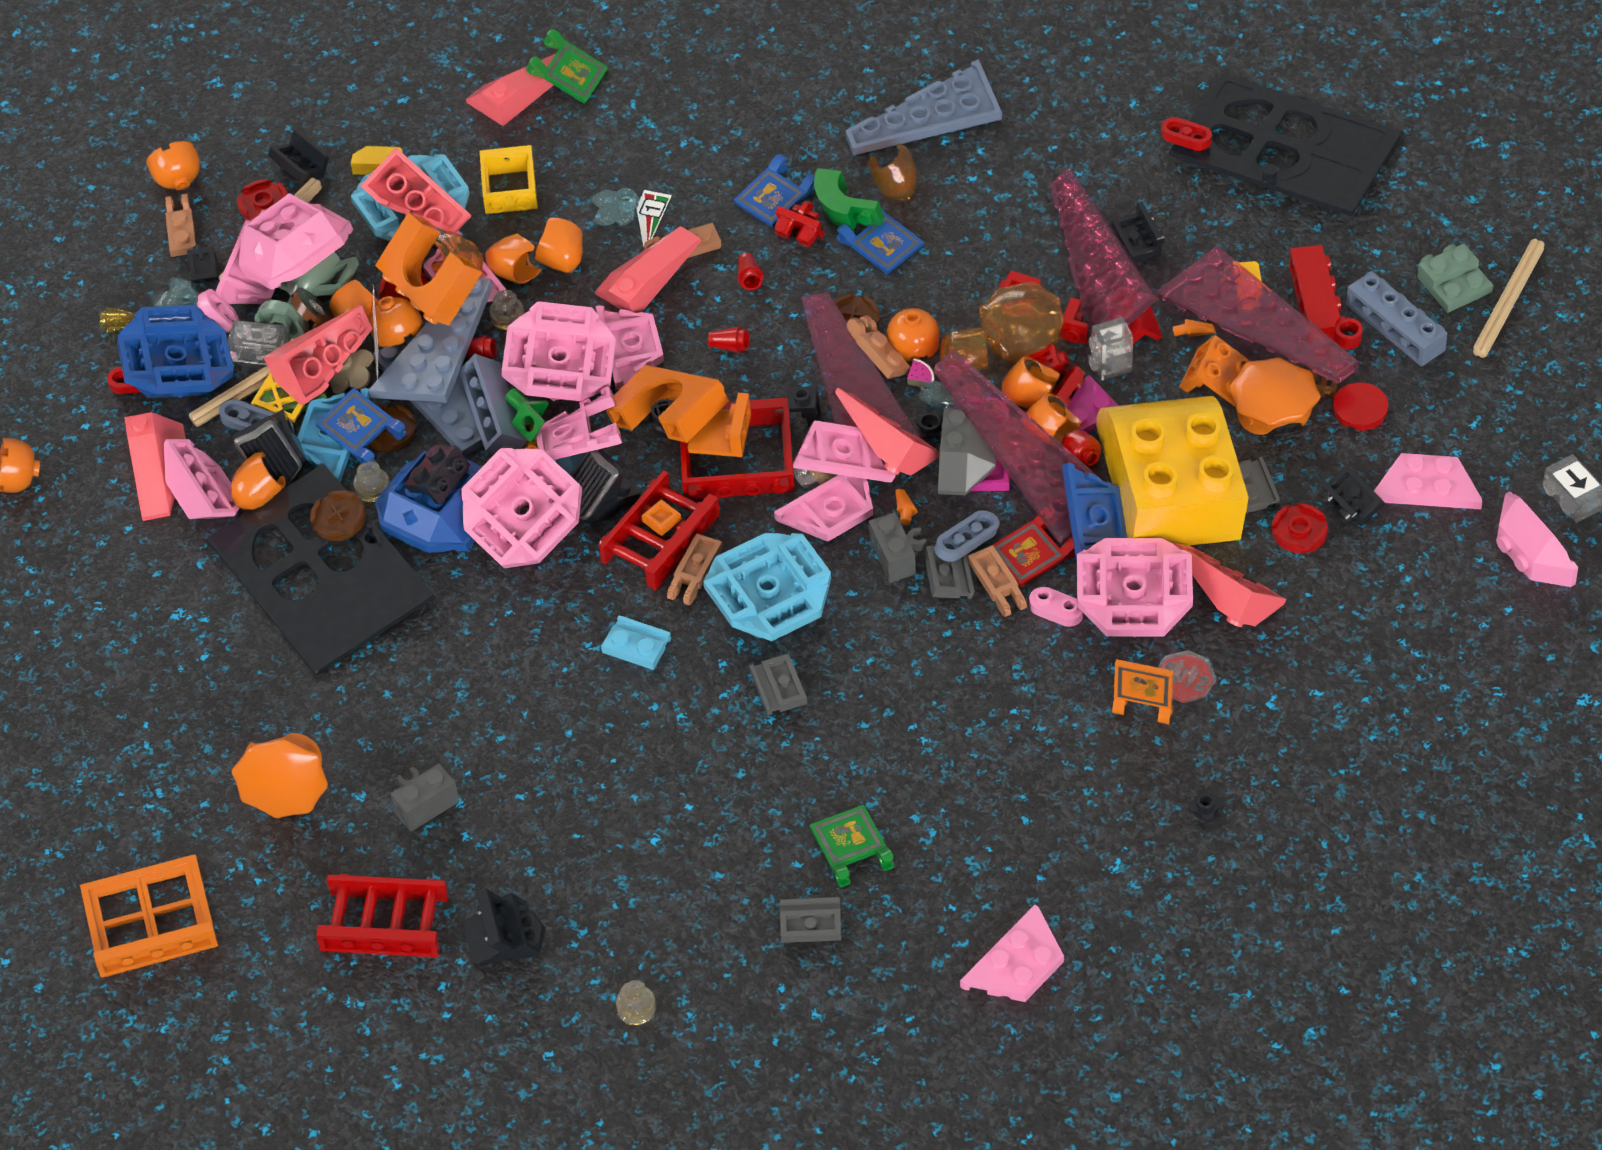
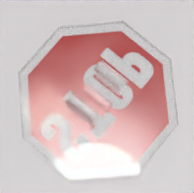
M1188 650L1164 656L1158 668L1174 671L1173 699L1182 703L1207 697L1217 680L1209 659Z

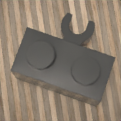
M896 513L869 520L870 543L889 583L916 575L914 551H923L927 546L926 538L915 540L922 537L921 528H913L906 535Z
M439 763L419 775L416 768H410V773L413 777L411 780H404L401 775L397 776L400 788L390 793L393 808L397 817L410 832L459 802L455 781Z

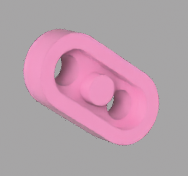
M208 289L198 295V308L204 312V315H207L221 326L225 332H230L239 327V318L235 310L214 290Z
M1048 587L1036 588L1029 596V607L1035 615L1067 627L1075 626L1083 619V612L1077 607V599Z

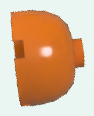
M173 142L169 144L170 149L162 151L160 147L149 155L146 163L150 175L163 188L186 189L195 180L200 171L198 152L191 142Z
M391 296L379 300L375 306L378 346L391 347L405 342V336L411 333L415 337L423 328L424 322L419 311L409 304V300L399 297L393 298ZM372 310L369 316V322L372 326V331L370 333L374 340V322Z
M903 309L896 313L888 324L887 341L903 356L905 361L913 362L914 358L919 359L926 355L929 358L939 349L940 331L937 321L929 312L923 309Z
M3 437V444H1L0 492L17 493L25 490L31 484L33 476H39L40 461L35 460L34 451L27 443Z

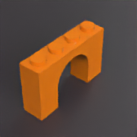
M408 212L375 266L383 273L382 277L386 281L397 286L395 290L399 294L410 299L409 304L424 312L423 317L427 321L435 325L440 322L449 326L483 272L468 258L450 252L435 277L429 283L423 285L421 281L423 261L441 232L427 219Z
M644 365L613 395L615 406L606 409V412L612 423H616L619 428L633 430L651 413L654 403L662 399L672 400L674 402L658 419L669 439L688 443L729 400L724 392V386L717 379Z

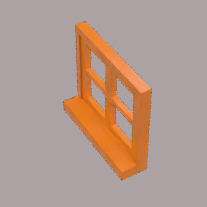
M196 854L80 885L94 947V958L101 978L218 947ZM186 875L191 898L152 908L147 885ZM137 888L142 911L103 921L99 903L100 897ZM193 906L197 925L158 934L155 916ZM144 919L148 938L109 948L105 929Z

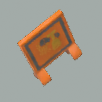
M1116 659L1112 713L1124 715L1125 705H1127L1128 701L1159 707L1158 722L1169 725L1170 716L1173 712L1174 671Z

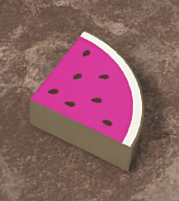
M914 358L907 378V384L934 389V372L927 363Z

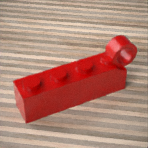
M1323 246L1290 248L1289 269L1308 346L1330 345L1335 342L1343 349L1358 347L1362 341V324L1356 319L1340 316L1341 301L1339 295L1335 296L1334 291H1336L1335 277L1329 274V271H1331L1330 257L1324 254ZM1343 332H1352L1354 335H1344Z

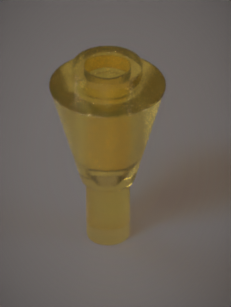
M105 306V312H100V328H105L106 333L122 329L134 319L135 314Z

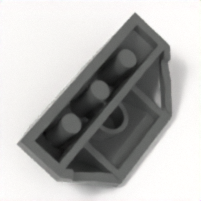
M945 406L939 456L938 494L967 495L972 490V487L980 483L996 468L1000 421L975 406Z

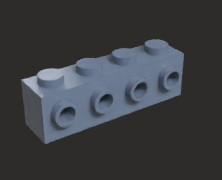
M1370 271L1348 286L1346 305L1421 367L1445 351L1447 341L1445 329L1427 317L1423 310L1416 308L1403 294L1398 293L1389 286L1385 279L1378 277L1374 272Z
M474 354L460 369L459 374L485 451L495 454L500 448L521 449L527 443V440L511 424L517 411L505 401L509 388L506 380L501 377L502 368L500 362Z

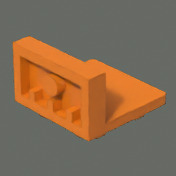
M1214 335L1198 347L1179 387L1188 393L1196 386L1200 388L1205 384L1236 407L1229 387L1240 373L1244 364L1250 360Z
M738 393L736 404L732 403L730 410L721 409L689 441L688 452L743 457L751 418L749 393Z

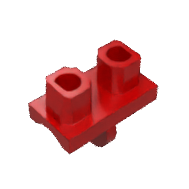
M805 201L802 206L795 204L792 211L778 206L775 211L778 220L774 230L778 236L789 238L792 230L797 229L799 230L796 237L797 242L807 247L813 244L816 237L823 238L825 231L821 229V223L817 221L819 213L813 211L812 202Z

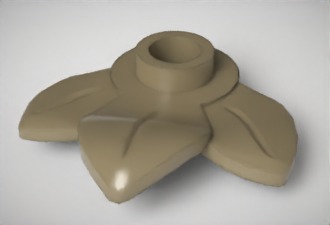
M365 349L351 353L342 364L344 367L339 373H335L329 381L332 391L338 395L344 393L349 386L355 389L365 388L370 381V373L366 367L373 362L374 356Z

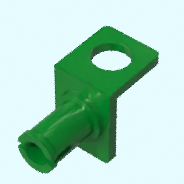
M513 388L505 396V401L517 411L511 424L529 442H534L545 423L542 415L549 403L546 400L529 401L520 390ZM534 424V428L530 432L525 428V425Z

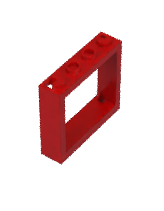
M788 398L750 400L751 418L749 426L782 424L785 471L691 478L690 453L688 452L689 442L680 441L684 496L689 499L699 500L706 498L708 494L727 498L730 496H755L758 494L795 492ZM736 401L728 402L722 409L730 410L731 404H736Z

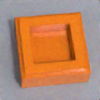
M662 499L641 515L642 522L661 536L682 520L681 514Z

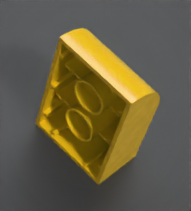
M1214 396L1102 407L1099 410L1096 418V427L1111 482L1120 487L1127 538H1163L1172 544L1175 542L1188 546L1241 540L1249 497L1223 410Z

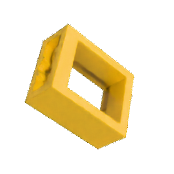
M531 145L481 150L480 164L485 213L492 214L538 209ZM527 171L529 189L491 193L489 175Z

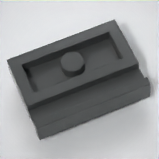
M1258 457L1257 461L1251 462L1250 459L1238 462L1249 497L1246 513L1266 509L1268 505L1275 504V506H1279L1280 498L1263 457Z
M926 546L924 558L932 597L960 598V596H967V599H972L974 587L967 554L957 561H944L936 555L934 551L935 546Z
M789 653L761 661L762 664L749 665L750 674L767 716L772 715L771 712L777 710L782 712L807 704L806 694Z
M840 897L780 900L781 943L841 940Z

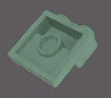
M1464 243L1459 246L1451 244L1443 250V253L1435 257L1432 254L1426 255L1419 263L1417 278L1447 313L1493 292V284L1478 268L1479 260Z

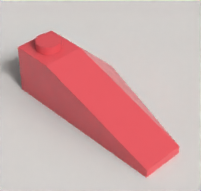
M556 54L546 57L541 61L548 67ZM526 67L483 85L469 96L466 102L504 126L550 89L553 84L542 77L527 73Z
M397 148L360 185L379 204L404 215L410 212L425 218L435 228L452 235L471 217L462 206Z
M681 226L611 272L595 291V294L618 309L630 310L634 313L642 312L700 244L701 238Z
M358 305L283 344L266 355L264 360L275 382L300 405H304L326 390L329 386L328 382L335 373H339L344 367L342 364L351 353H355L372 331V326L362 305Z
M837 388L835 391L875 454L886 462L884 467L892 473L898 475L900 472L911 476L939 458L940 451L915 434L912 435L900 428L901 425L881 414L878 416L880 412L863 400L840 388Z
M153 412L124 417L142 520L146 521L170 516L175 496L165 482L164 442L166 439H186L184 426L182 423Z
M1174 542V545L1180 550L1184 549L1192 554L1193 577L1216 608L1228 616L1226 620L1229 623L1238 627H1242L1243 624L1256 626L1285 604L1286 599L1261 583L1257 582L1255 584L1243 579L1244 574L1228 567L1220 566V561L1196 548Z

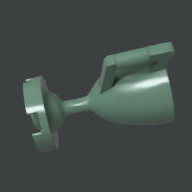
M333 252L302 276L291 281L282 282L278 288L289 293L290 298L288 302L279 300L265 301L261 304L255 315V323L277 325L282 345L291 339L307 333L309 323L300 316L292 305L291 295L297 288H303L316 297L334 295L338 289L352 279L359 265L357 257L340 260L338 255ZM343 271L337 284H332L339 275V273Z

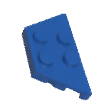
M1072 463L1062 465L1077 562V554L1079 552L1088 550L1105 538H1127L1120 487L1110 482H1104L1090 472L1085 474L1075 469V465Z

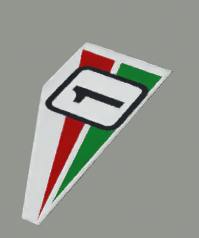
M644 190L636 207L643 246L647 240L653 238L672 195Z

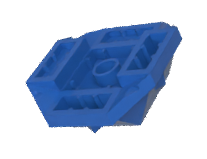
M196 305L141 307L135 314L134 319L118 334L117 346L124 382L135 386L147 398H182L184 396L208 395L211 391L233 378L234 369L225 330L215 321L205 316L204 312Z
M424 450L415 460L405 464L375 500L381 531L427 553L445 552L454 549L456 552L468 551L475 540L464 530L462 487L482 466L467 460L470 463L469 469L442 504H435L428 494L410 493L404 486L412 470L418 467L426 457L427 451Z

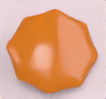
M1278 357L1245 363L1229 387L1236 405L1240 424L1249 432L1258 435L1268 434L1275 428L1291 423H1300L1301 426H1305L1312 408L1321 397L1311 371Z
M291 733L282 738L264 743L250 742L241 759L232 768V775L241 801L274 818L310 813L328 787L322 768V755L319 747L309 737L297 733Z

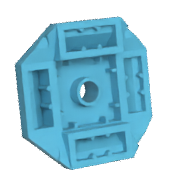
M437 154L434 157L426 155H411L407 157L465 209L469 197V188L445 154ZM370 173L363 177L357 189L352 193V203L375 236L391 241L406 215L379 204L360 186L372 174ZM437 229L441 232L438 237L447 234V232Z
M764 533L716 556L709 573L704 579V588L733 628L750 633L756 638L773 641L822 616L831 582V572L803 534L791 533L790 536L779 533Z

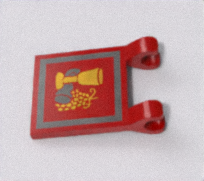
M1049 507L1042 510L1031 522L993 544L1020 588L1064 560L1076 557L1073 537L1068 539L1059 548L1043 530L1051 528L1056 524L1055 512Z

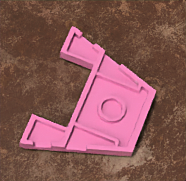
M607 386L600 390L601 396L593 401H590L589 398L581 401L580 408L569 415L564 411L545 422L536 437L538 449H542L553 460L621 444V434L616 423L591 432L589 416L615 406L610 387Z

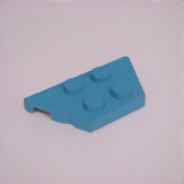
M360 389L361 394L370 399L369 389ZM344 393L333 395L328 399L311 400L297 437L300 440L306 460L316 468L324 463L339 482L342 480L351 453L320 430L316 423L345 396Z

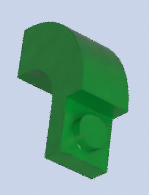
M817 168L814 178L815 191L825 216L838 227L846 224L852 231H854L857 223L882 226L885 217L879 201L846 196L847 185L841 171Z

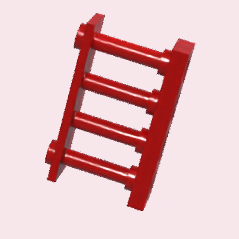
M663 470L657 478H654L649 483L644 494L612 531L602 537L599 543L601 562L607 564L616 554L643 568L647 586L657 590L681 562L695 535H704L720 516L718 498L708 494L702 502L697 503L671 490L668 472ZM663 498L692 512L687 520L680 521L671 528L677 532L671 539L667 540L639 527L642 523L641 515ZM632 535L659 549L660 552L654 558L648 559L623 546V544Z
M349 874L328 875L327 882L331 896H336L331 924L328 926L318 925L316 936L320 951L439 958L440 944L437 931H431L436 901L448 902L449 899L446 881L434 878L421 880L351 876ZM348 897H365L359 927L343 926ZM377 898L395 899L390 928L388 929L372 928ZM407 900L424 901L420 928L418 930H402Z

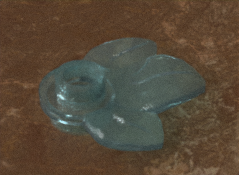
M622 188L617 192L605 190L590 198V201L600 208L595 215L594 223L604 226L611 225L614 222L621 227L629 224L634 219V210L639 205L638 195L630 188Z
M171 277L169 281L170 291L150 295L153 305L157 307L197 306L199 294L192 289L191 283L187 280Z
M957 378L940 382L932 381L921 385L919 399L927 404L950 405L967 399L974 390L973 388L959 387Z

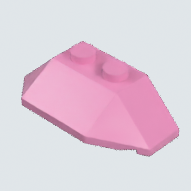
M166 439L164 442L165 482L189 519H213L235 516L240 507L236 506L231 496L232 484L220 465L205 452L195 448V444L189 439Z
M1512 492L1506 493L1496 539L1499 549L1507 553L1514 561L1516 568L1520 572H1524L1530 580L1567 587L1574 586L1576 584L1578 566L1573 560L1569 559L1566 550L1555 535L1528 505Z

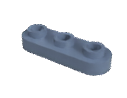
M235 399L224 402L219 408L221 422L225 426L238 431L267 416L275 414Z
M981 510L975 512L937 538L934 547L936 555L944 561L953 562L959 560L995 536L1000 524L999 519L989 511Z

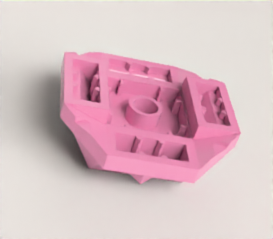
M289 193L267 210H261L259 216L244 226L240 243V269L243 274L271 290L281 286L282 282L291 281L302 276L343 246L348 239V235L353 231L350 221L324 208L320 204H310Z
M538 301L527 313L508 326L501 377L528 396L546 397L553 401L558 399L583 401L586 398L599 394L603 388L610 387L616 338L599 319L598 314L592 307Z
M500 448L462 487L464 530L503 568L540 563L579 523L582 487L542 449L513 450L512 448ZM529 505L530 508L528 512L524 515H520V510L524 506Z
M1105 538L1088 550H1083L1077 554V607L1105 636H1133L1134 638L1136 636H1165L1193 607L1192 554L1184 549L1180 550L1163 538Z

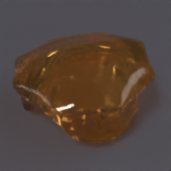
M1034 281L998 288L979 309L982 338L999 357L1011 362H1018L1022 357L1041 351L1051 344L1056 346L1059 330L1064 323L1060 298Z

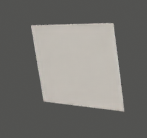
M373 288L374 349L378 380V340Z

